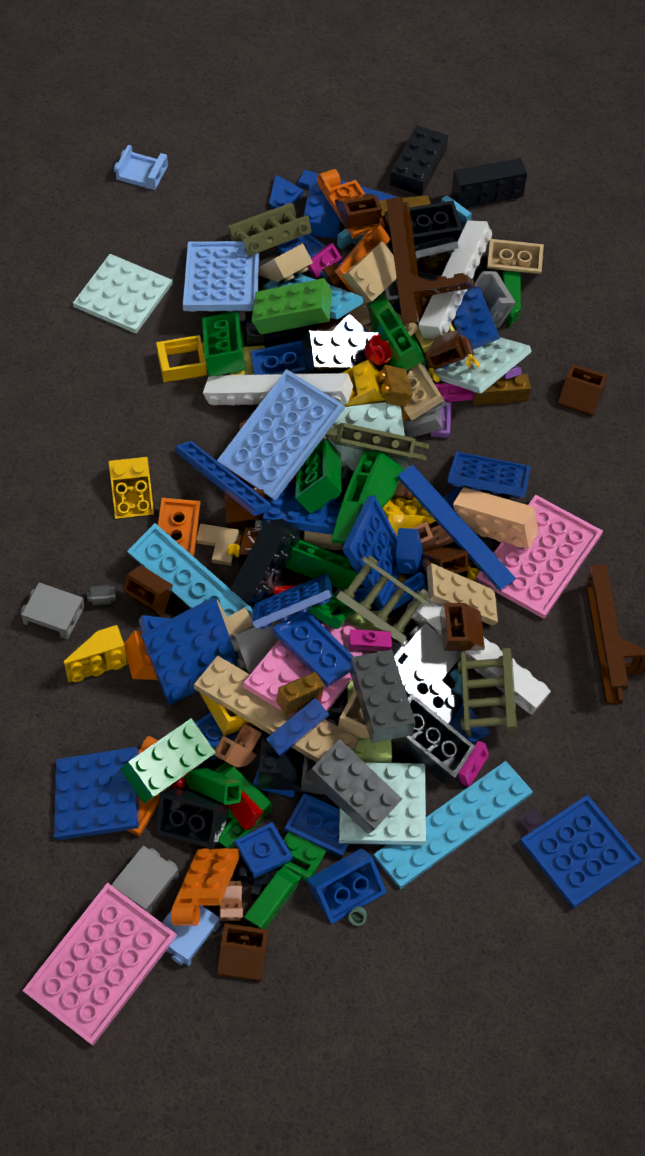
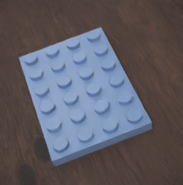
M243 241L188 242L183 311H252L255 292L258 291L259 252L247 256Z
M286 369L217 461L259 490L264 489V494L276 500L343 412L345 406Z

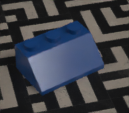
M310 182L304 216H309L312 231L309 234L338 239L341 220L321 191L318 183Z
M362 848L306 879L314 899L330 924L349 915L354 907H363L387 893L373 857Z

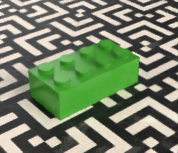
M324 278L255 292L252 322L260 334L329 322L332 291Z

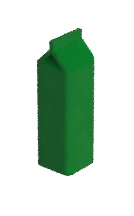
M504 271L501 280L516 302L504 320L511 328V324L519 319L521 311V273Z
M225 761L215 770L219 774L242 783V790L264 811L259 821L272 811V802L234 766Z
M207 768L193 770L187 776H183L190 790L225 805L241 801L242 783Z
M285 866L277 871L243 917L244 924L252 928L267 929L296 889L301 876Z

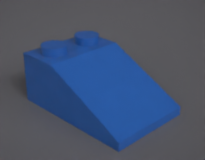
M302 340L251 351L254 375L283 374L286 369L293 374H306Z

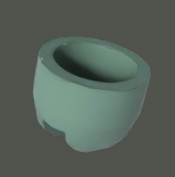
M360 906L354 907L349 913L351 924L361 926L365 923L367 918L366 910Z

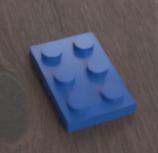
M304 793L285 826V832H291L340 858H343L350 845L349 843H339L340 809Z

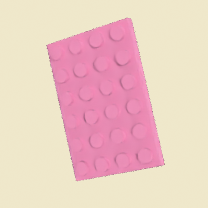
M535 495L528 505L535 507L539 533L529 549L518 548L512 544L501 542L494 551V555L514 575L515 581L500 592L480 571L476 577V582L495 590L496 593L545 619L602 536L603 531Z
M314 617L354 657L375 652L350 649L349 632L350 629L360 630L357 627L344 621L339 629H334ZM278 640L244 681L243 688L282 711L276 702L278 687L312 672ZM350 672L329 687L324 685L322 699L319 702L327 712L352 681ZM296 710V713L292 712V714H289V716L293 717L299 711Z
M107 883L26 985L23 992L93 1046L172 944L177 934Z

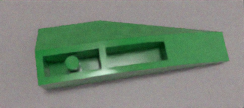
M382 292L372 302L367 303L373 333H379L381 340L388 341L392 352L391 359L384 365L403 368L408 371L424 361L423 356L385 294Z
M364 450L345 493L332 536V543L345 544L368 496L375 495L382 509L393 497L400 482L397 476L404 469L384 452Z

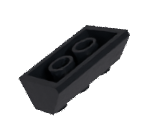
M262 730L258 788L300 792L303 754L291 747L282 756H279L267 741L270 734Z
M175 788L167 789L160 793L155 834L214 849L226 825L229 804L225 805L204 795Z

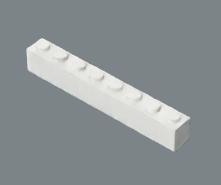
M467 221L458 240L459 248L454 249L455 252L452 253L442 276L452 278L454 274L465 273L471 279L474 277V271L480 264V258L492 237V231L487 221ZM468 289L432 295L418 325L423 338L436 339L449 331L451 321L455 318L457 308L461 305L463 295Z
M348 373L295 374L338 402L348 404L353 388ZM282 374L211 376L207 379L203 394L211 405L260 404Z
M423 589L421 592L428 596L426 601L431 604L428 607L421 603L411 618L420 626L427 623L442 637L440 611L443 605L429 600V592ZM484 638V650L458 651L460 654L461 652L466 653L467 661L496 659L499 656H503L499 647L489 642L486 638ZM513 659L515 703L532 715L546 700L551 691L545 683L535 679L527 669L520 667ZM500 667L475 669L486 679L500 678V675H504V669H500ZM496 686L505 694V688H501V686Z

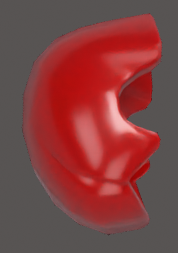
M379 334L373 335L366 343L365 356L376 365H384L391 359L392 352L388 341L381 340V335Z

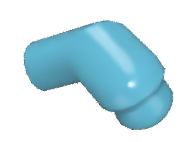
M455 669L450 673L451 678L455 682V688L452 690L461 697L463 695L462 674L458 669Z

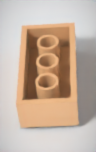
M466 487L462 488L453 503L454 511L475 534L482 537H489L499 542L509 543L518 548L529 549L539 533L535 507Z

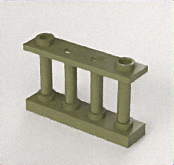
M292 203L228 226L231 241H243L247 256L312 233L309 216L306 215L297 219L295 207Z
M361 555L360 559L366 562L350 586L344 589V591L338 588L334 596L383 631L391 632V637L403 644L407 638L402 634L405 631L403 628L421 603L428 607L431 603L426 601L428 596L419 590L415 593L378 567L377 564L379 562L370 555L367 558ZM373 567L382 576L365 600H361L358 603L353 599L354 593ZM390 579L399 587L381 612L375 615L370 611V605ZM406 591L414 596L415 599L398 623H394L391 626L386 622L388 620L387 616Z
M511 648L502 649L503 656H499V658L467 661L466 653L461 652V659L458 660V670L462 672L464 718H461V729L465 730L467 737H472L471 728L503 725L508 728L509 734L517 733ZM488 667L504 669V675H500V678L468 680V669ZM493 686L505 688V695H501V697L469 699V688ZM501 705L506 707V714L503 717L470 718V708Z

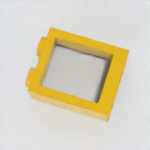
M200 335L156 342L163 382L207 375L204 342H201ZM197 351L200 363L169 368L167 355Z

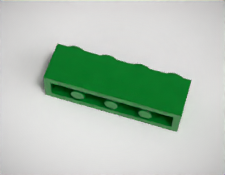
M299 540L298 544L293 547L290 552L291 558L286 563V568L312 579L329 573L332 587L342 590L347 589L357 576L348 558ZM360 584L358 589L364 588V586Z

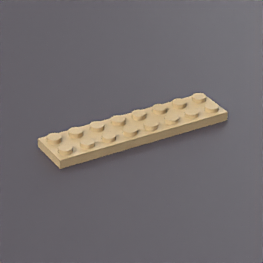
M217 656L194 684L195 690L270 735L292 718L244 689L243 683L250 674ZM325 719L292 748L317 762L339 739L353 750L358 743V738L338 729L336 725Z

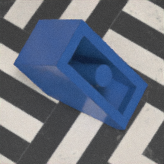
M399 528L396 548V562L399 574L416 575L421 570L423 554L418 529Z

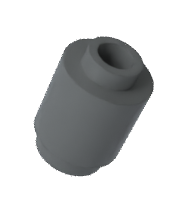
M90 586V590L87 591L88 603L92 602V606H100L116 602L115 586Z

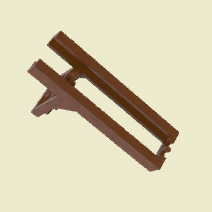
M402 197L386 199L403 325L415 323L419 328L418 325L424 314L421 297L475 288L474 280L465 275V273L454 274L452 278H447L446 276L437 277L435 281L420 278L418 275L409 203H403Z
M591 565L590 575H588L586 582V591L606 705L622 704L624 700L622 689L627 690L629 686L627 674L645 673V648L620 638L607 565ZM624 658H633L631 663L624 660Z

